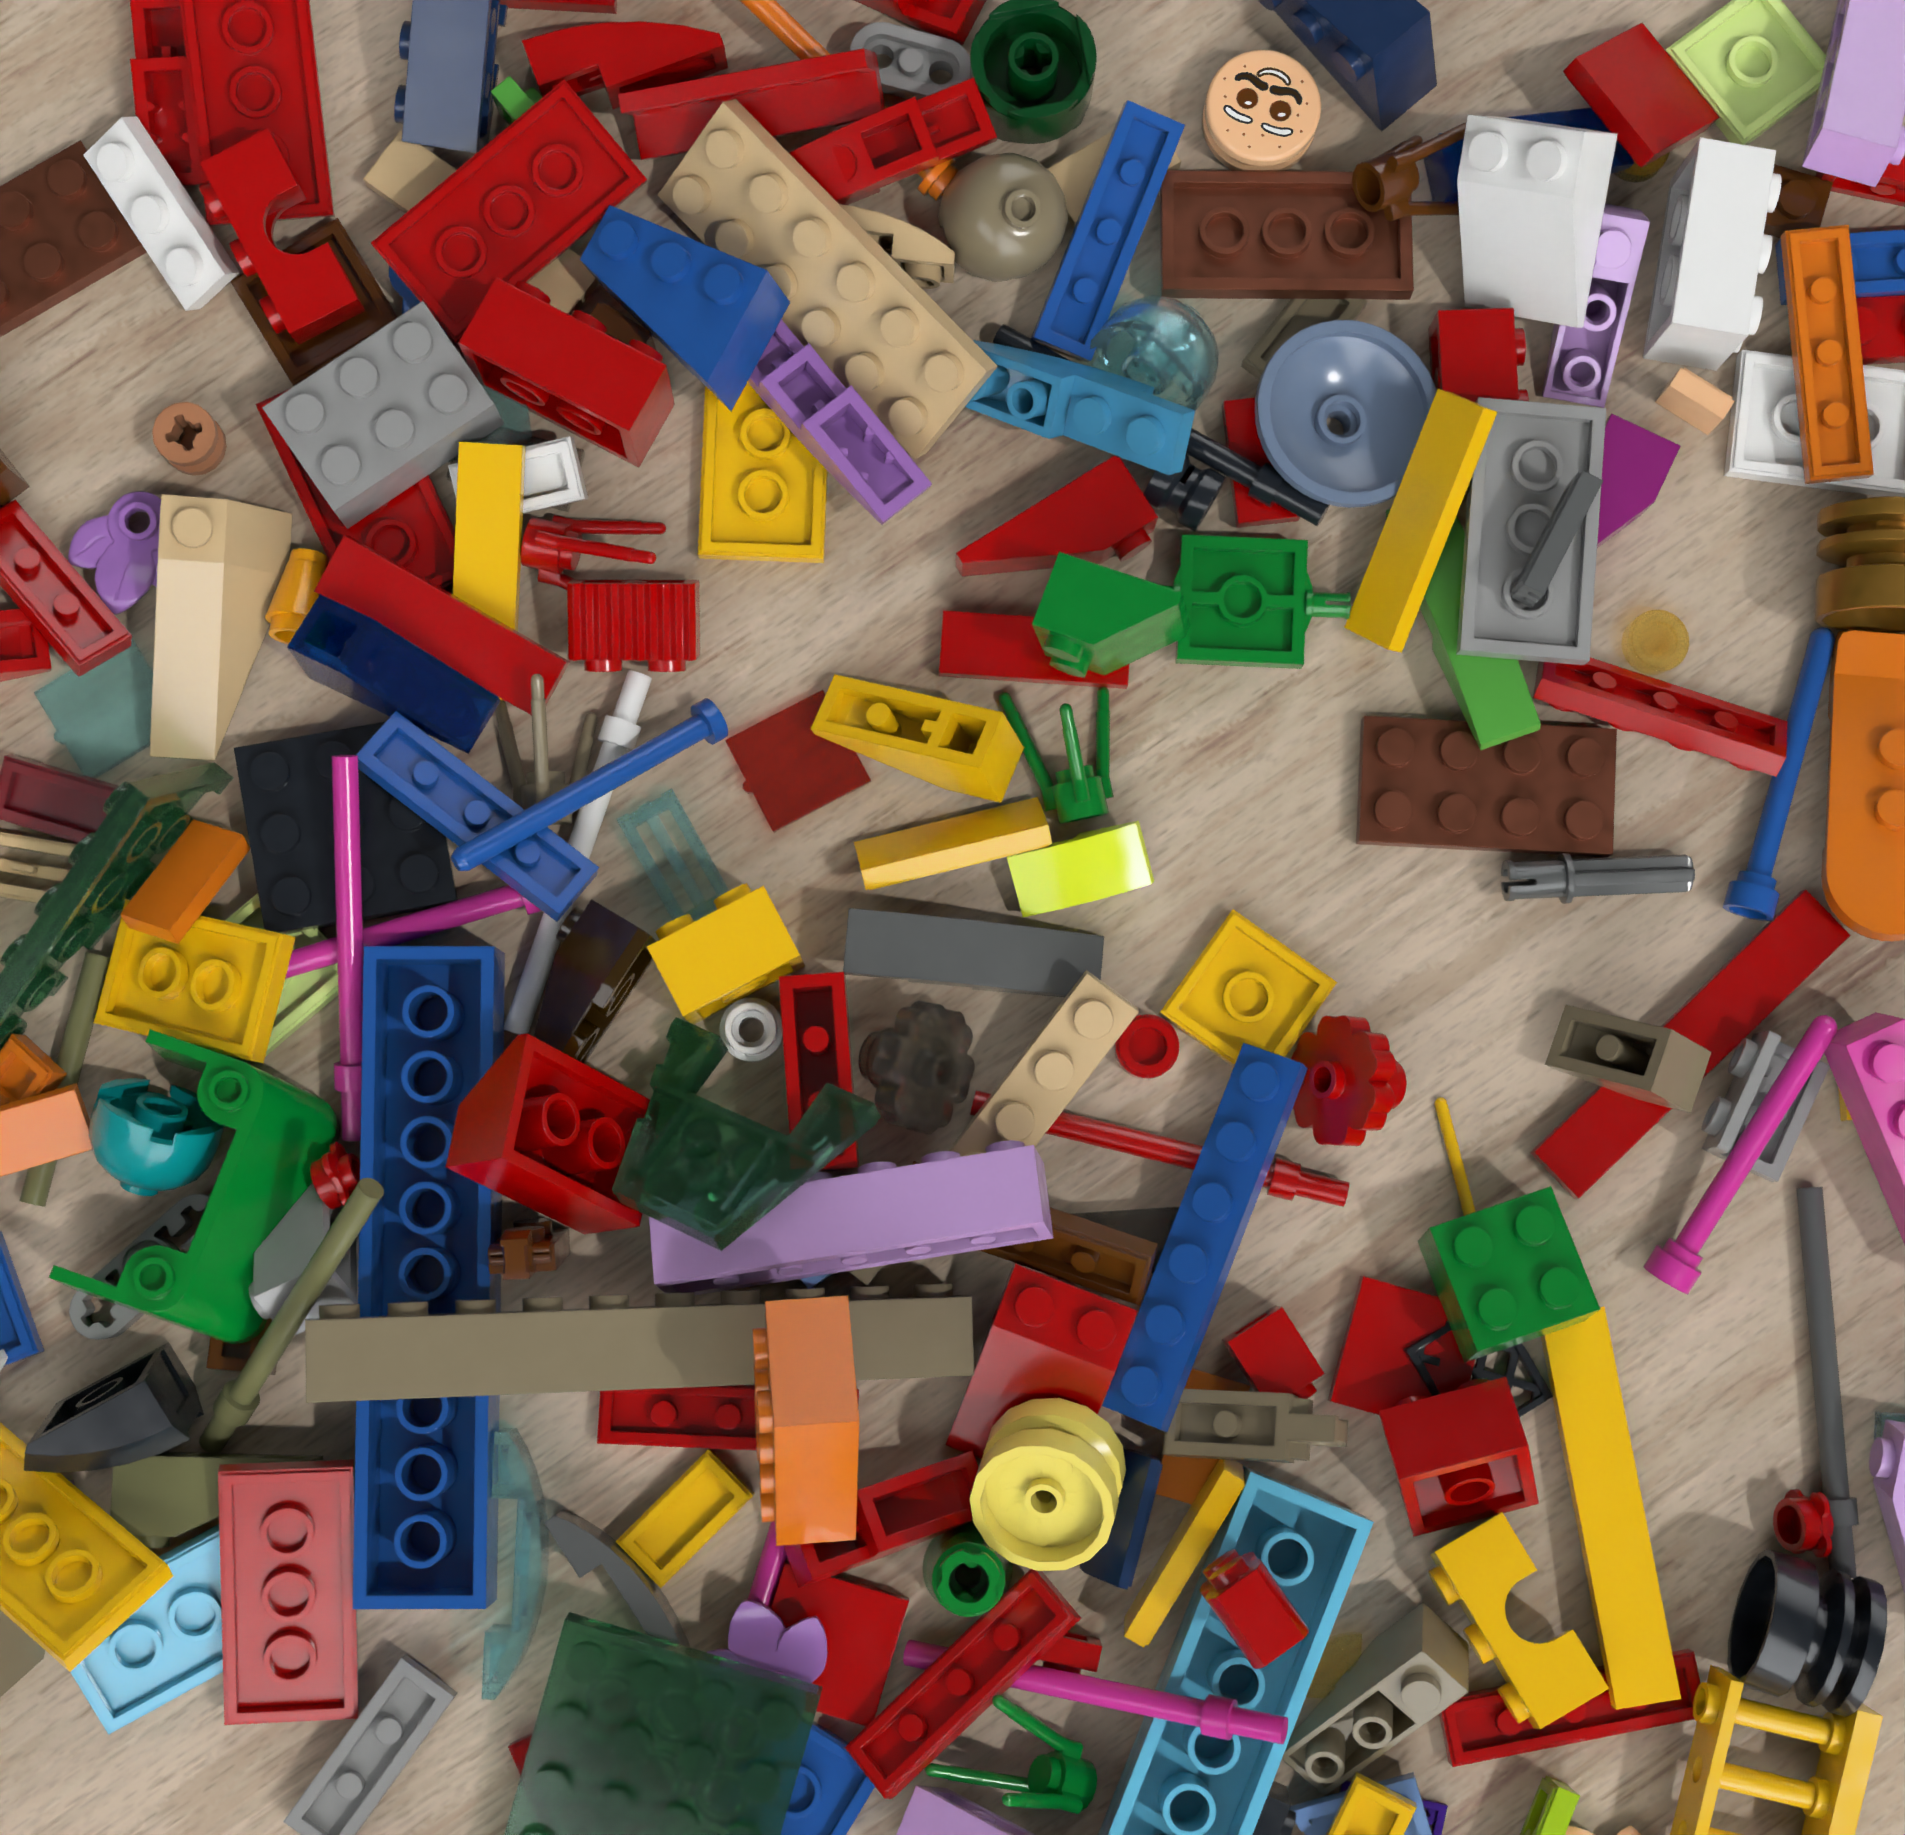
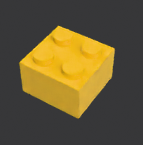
M748 883L725 892L713 901L717 908L716 911L696 921L692 919L690 914H685L666 923L655 931L659 940L647 946L682 1016L692 1025L729 1007L734 1002L779 980V976H788L805 967L764 885L751 891Z

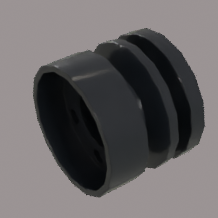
M1770 1549L1764 1550L1758 1554L1748 1569L1738 1594L1728 1639L1727 1665L1729 1673L1741 1680L1745 1688L1780 1697L1788 1693L1794 1684L1796 1697L1804 1705L1814 1708L1822 1704L1829 1712L1844 1717L1855 1713L1869 1693L1884 1649L1887 1628V1598L1883 1585L1876 1580L1863 1576L1851 1579L1849 1574L1835 1568L1824 1573L1819 1581L1816 1566L1810 1561Z

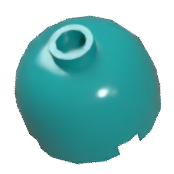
M115 1079L101 1085L90 1117L89 1139L98 1163L107 1173L120 1181V1185L124 1190L140 1196H154L159 1191L174 1190L196 1181L209 1168L220 1144L224 1126L215 1123L204 1114L199 1106L197 1093L171 1084L169 1090L171 1097L160 1093L148 1092L150 1083L148 1079Z

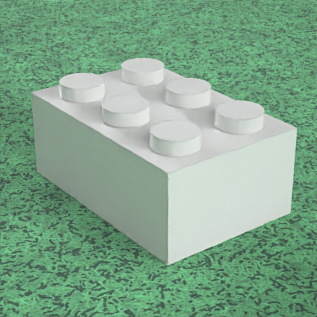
M1700 137L1670 180L1644 347V359L1717 371L1733 352H1739L1748 334L1754 335L1756 333L1763 310V298L1754 296L1758 273L1763 274L1765 272L1772 250V236L1764 234L1767 212L1773 213L1782 183L1781 175L1773 173L1776 150Z

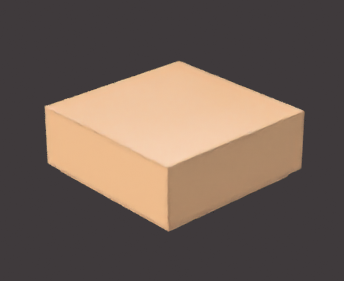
M1680 368L1666 384L1655 403L1706 435H1709L1725 418L1735 401L1732 400L1733 397L1687 368Z

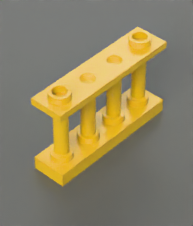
M1710 1665L1707 1682H1702L1698 1686L1694 1697L1693 1716L1697 1724L1670 1835H1743L1710 1827L1719 1788L1803 1808L1806 1816L1801 1835H1855L1883 1716L1863 1703L1855 1713L1846 1717L1827 1712L1823 1717L1741 1698L1744 1683L1725 1669ZM1734 1724L1817 1743L1821 1753L1815 1776L1810 1777L1808 1781H1803L1725 1762Z

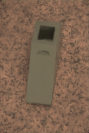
M1421 1603L1371 1642L1291 1735L1282 1759L1321 1794L1326 1796L1355 1775L1356 1772L1365 1768L1469 1692V1643L1426 1604Z

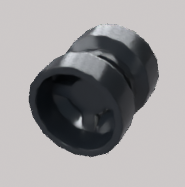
M1186 454L1182 472L1166 475L1155 471L1143 494L1152 508L1156 510L1167 508L1177 515L1178 523L1196 532L1227 477L1212 468L1201 470L1191 464L1189 455Z

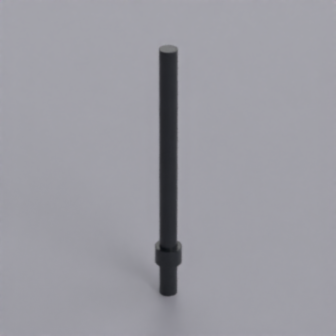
M1006 324L999 328L992 342L1069 360ZM1191 428L1186 451L1187 455L1249 488L1248 496L1271 508L1276 503L1315 526L1321 523L1330 505L1316 501L1292 487L1270 463L1266 462L1263 466H1260Z

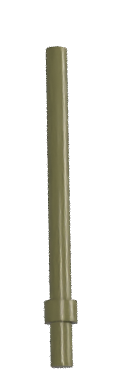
M362 1178L358 1182L240 1374L235 1380L228 1381L213 1403L215 1414L199 1438V1444L206 1452L211 1454L220 1453L235 1429L247 1424L260 1403L259 1391L382 1198L384 1189L378 1181L372 1178Z

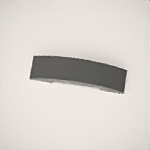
M564 1509L544 1522L579 1578L601 1564L604 1566L671 1671L659 1679L651 1691L688 1747L697 1741L702 1733L703 1700L695 1659L677 1615L658 1585L615 1542V1539L582 1517Z

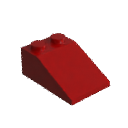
M1013 1263L976 1361L974 1376L970 1377L945 1445L965 1453L973 1450L974 1456L982 1459L992 1426L1008 1409L1031 1399L1062 1398L1087 1406L1098 1414L1116 1372L1138 1310Z

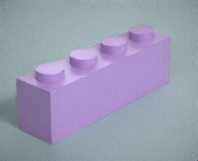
M1838 0L1802 167L1876 187L1888 164L1898 166L1905 154V126H1902L1905 115V0Z

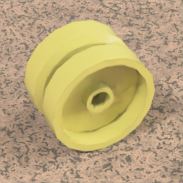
M1062 1398L1031 1399L1008 1409L991 1428L969 1498L973 1523L986 1544L1009 1562L1036 1571L1067 1570L1089 1561L1107 1543L1119 1503L1118 1498L1126 1473L1122 1443L1110 1424L1087 1406Z

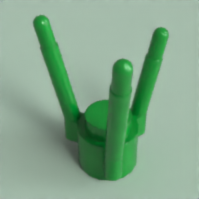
M1101 687L1097 691L1096 776L1094 775L1092 765H1083L1071 705L1064 703L1060 706L1062 731L1069 769L1055 772L1057 785L1053 784L1010 694L1002 692L998 697L1008 722L1024 747L1023 754L1040 787L1045 811L1056 809L1059 824L1108 814L1106 799L1114 797L1109 776V690L1106 687Z
M995 1695L993 1697V1705L1010 1719L1054 1748V1751H1050L1046 1755L1041 1754L1033 1760L1029 1768L1028 1778L930 1763L925 1768V1773L930 1777L1022 1792L1005 1793L1002 1796V1803L1007 1807L1060 1809L1079 1814L1092 1801L1097 1786V1773L1093 1763L1081 1758L1083 1752V1744L1081 1742L1061 1736L1002 1695Z

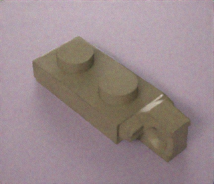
M1184 1389L1168 1432L1164 1431L1162 1454L1171 1457L1294 1463V1460L1309 1461L1310 1445L1347 1447L1348 1420H1341L1336 1415L1312 1414L1313 1400L1298 1398V1396L1290 1393Z

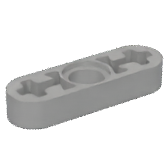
M193 1194L179 1200L92 1278L117 1287L118 1282L113 1277L118 1272L121 1277L127 1261L137 1251L155 1245L166 1246L180 1251L173 1242L163 1238L162 1234L168 1229L171 1237H180L193 1224L191 1217L188 1215L192 1209L197 1212H204L210 1195ZM194 1236L190 1237L180 1247L188 1251ZM80 1291L74 1294L69 1308L70 1319L74 1328L81 1335L95 1340L114 1338L123 1334L144 1315L143 1313L115 1304L110 1310L111 1315L115 1319L112 1324L107 1321L92 1323L89 1316L96 1309L91 1302L93 1296Z

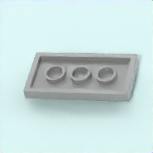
M1478 397L1475 403L1497 411V415L1468 485L1456 655L1585 665L1590 661L1601 487L1545 594L1540 597L1539 601L1531 608L1512 598L1513 593L1511 591L1569 482L1578 472L1581 473L1583 470L1602 480L1606 408Z

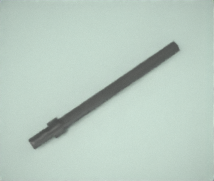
M1823 1187L1796 1188L1822 1492L1829 1501L1830 1512L1834 1522L1833 1534L1831 1536L1832 1550L1828 1555L1829 1571L1833 1568L1839 1569L1849 1574L1851 1578H1856L1852 1526L1859 1525L1857 1498L1850 1497Z

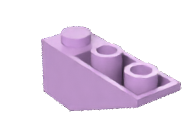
M1605 204L1583 328H1575L1554 324L1542 391L1543 397L1605 407L1650 221L1641 210Z

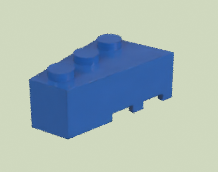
M611 205L606 210L580 258L581 262L603 288L732 411L790 304V301L768 270Z

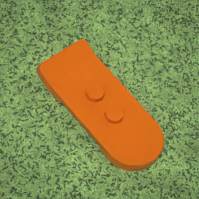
M1846 629L1838 632L1835 637L1829 678L1828 717L1830 720L1825 847L1822 850V888L1826 901L1833 913L1852 931L1874 940L1902 941L1905 940V634Z

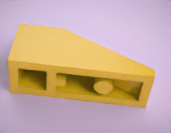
M836 674L833 676L811 727V730L817 736L940 788L1002 803L1024 749L1003 712Z

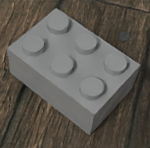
M423 301L262 407L327 503L347 529L458 455L459 442L477 443L504 425L494 402Z

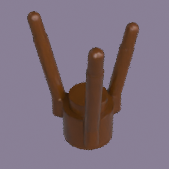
M1462 123L1423 142L1419 135H1415L1378 157L1357 164L1353 171L1352 184L1355 196L1361 206L1372 212L1383 209L1388 221H1394L1405 216L1459 215L1458 201H1408V199L1418 188L1420 181L1419 171L1415 162L1464 139L1466 123Z

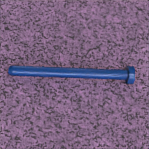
M705 698L691 706L692 717L457 847L451 855L454 866L458 871H470L701 740L705 739L712 745L728 737V727L722 713L710 699Z

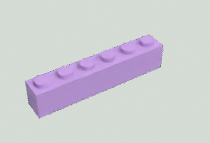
M1009 1140L988 1145L985 1148L986 1153L960 1157L958 1152L939 1151L923 1156L921 1163L896 1167V1164L892 1162H872L860 1166L857 1169L858 1174L833 1178V1175L830 1173L811 1172L795 1177L794 1184L770 1188L768 1184L752 1182L734 1186L731 1188L730 1195L707 1198L706 1195L701 1193L674 1195L668 1199V1205L648 1208L654 1284L664 1293L695 1292V1295L1053 1239L1044 1162L1034 1145L1025 1146L1021 1141Z

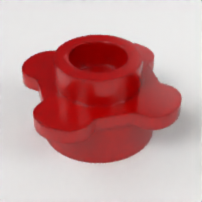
M339 1142L330 1144V1152L323 1154L321 1159L312 1162L310 1166L311 1178L316 1192L331 1210L344 1206L360 1181V1160L353 1153L347 1154Z
M1799 1489L1789 1490L1785 1498L1778 1502L1773 1514L1774 1532L1783 1548L1792 1551L1794 1554H1803L1808 1550L1812 1551L1817 1558L1827 1557L1832 1550L1831 1536L1834 1529L1833 1517L1827 1497L1822 1492H1813L1810 1496H1804Z

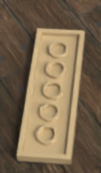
M736 99L725 101L720 105L658 193V196L705 245L768 270L790 301L782 320L804 346L809 343L846 389L852 385L893 437L914 459L926 454L998 366Z

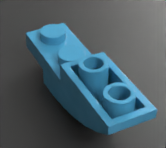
M973 340L998 367L965 406L966 408L1048 439L1062 435L1166 475L1182 472L1195 410L1154 396V387L1114 373L1033 351Z

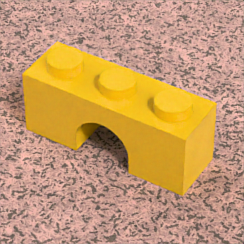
M1503 1512L1430 1554L1436 1564V1567L1428 1571L1433 1584L1448 1606L1457 1601L1471 1623V1625L1463 1629V1633L1483 1665L1491 1660L1494 1661L1506 1681V1684L1497 1688L1498 1692L1518 1724L1528 1719L1534 1729H1542L1609 1689L1573 1629L1566 1630L1551 1640L1539 1644L1522 1639L1509 1626L1505 1615L1507 1595L1517 1582L1537 1571V1568Z

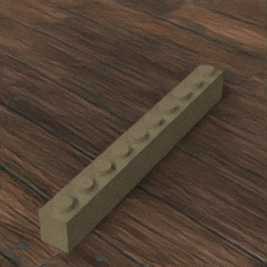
M953 1283L914 1284V1297L889 1298V1286L850 1287V1299L848 1300L856 1380L974 1376L972 1297L953 1295ZM825 1288L786 1289V1300L825 1297ZM760 1290L721 1291V1304L695 1305V1292L656 1293L655 1306L629 1307V1295L589 1296L588 1309H563L562 1297L522 1298L523 1311L496 1312V1299L456 1300L455 1313L428 1314V1302L387 1303V1316L360 1317V1304L319 1305V1318L305 1319L306 1403L754 1385L752 1328H765V1302H760Z

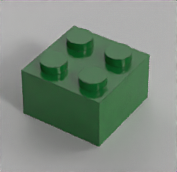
M1551 1186L1430 1227L1417 1241L1464 1363L1584 1322L1600 1310Z

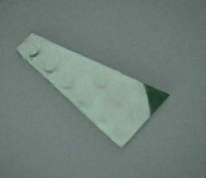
M214 762L162 775L155 774L152 777L137 781H125L111 793L103 806V812L107 816L97 831L88 834L76 845L68 859L72 868L62 883L52 886L41 897L34 909V913L38 916L37 920L29 932L14 940L1 957L0 963L5 968L0 973V1050L11 1034L22 1035L25 1032L27 1022L21 1018L22 1014L37 1008L48 996H54L68 980L69 977L60 971L65 962L74 956L82 946L92 950L119 918L120 913L123 911L125 900H131L156 868V864L150 859L155 854L165 852L178 840L193 820L188 813L202 796L212 791L220 795L234 777Z

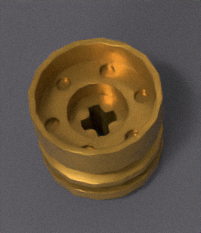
M1872 497L1835 503L1822 508L1817 515V531L1828 538L1820 540L1817 545L1816 556L1825 562L1844 566V568L1820 574L1816 579L1815 621L1821 626L1836 630L1905 632V497Z

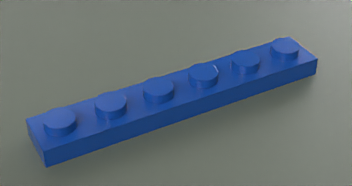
M1243 1043L1116 1372L1102 1404L1103 1407L1168 1432L1308 1070L1303 1063Z

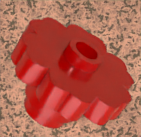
M1326 1015L1322 1017L1319 1021L1317 1032H1304L1300 1036L1297 1049L1291 1057L1292 1060L1303 1063L1308 1068L1293 1106L1295 1119L1298 1126L1313 1128L1314 1139L1320 1145L1360 1146L1365 1139L1366 1131L1381 1130L1386 1122L1387 1113L1391 1109L1396 1108L1404 1098L1407 1086L1405 1071L1391 1053L1386 1035L1371 1032L1369 1022L1364 1017Z

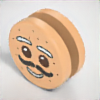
M1253 50L1232 58L1218 70L1207 91L1202 114V128L1208 147L1222 164L1233 171L1288 170L1302 159L1313 141L1321 114V99L1318 87L1309 71L1296 59L1284 53L1272 50Z

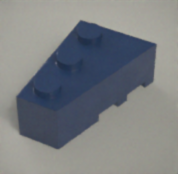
M1258 0L1266 9L1276 12L1381 132L1437 86L1430 11L1417 0Z

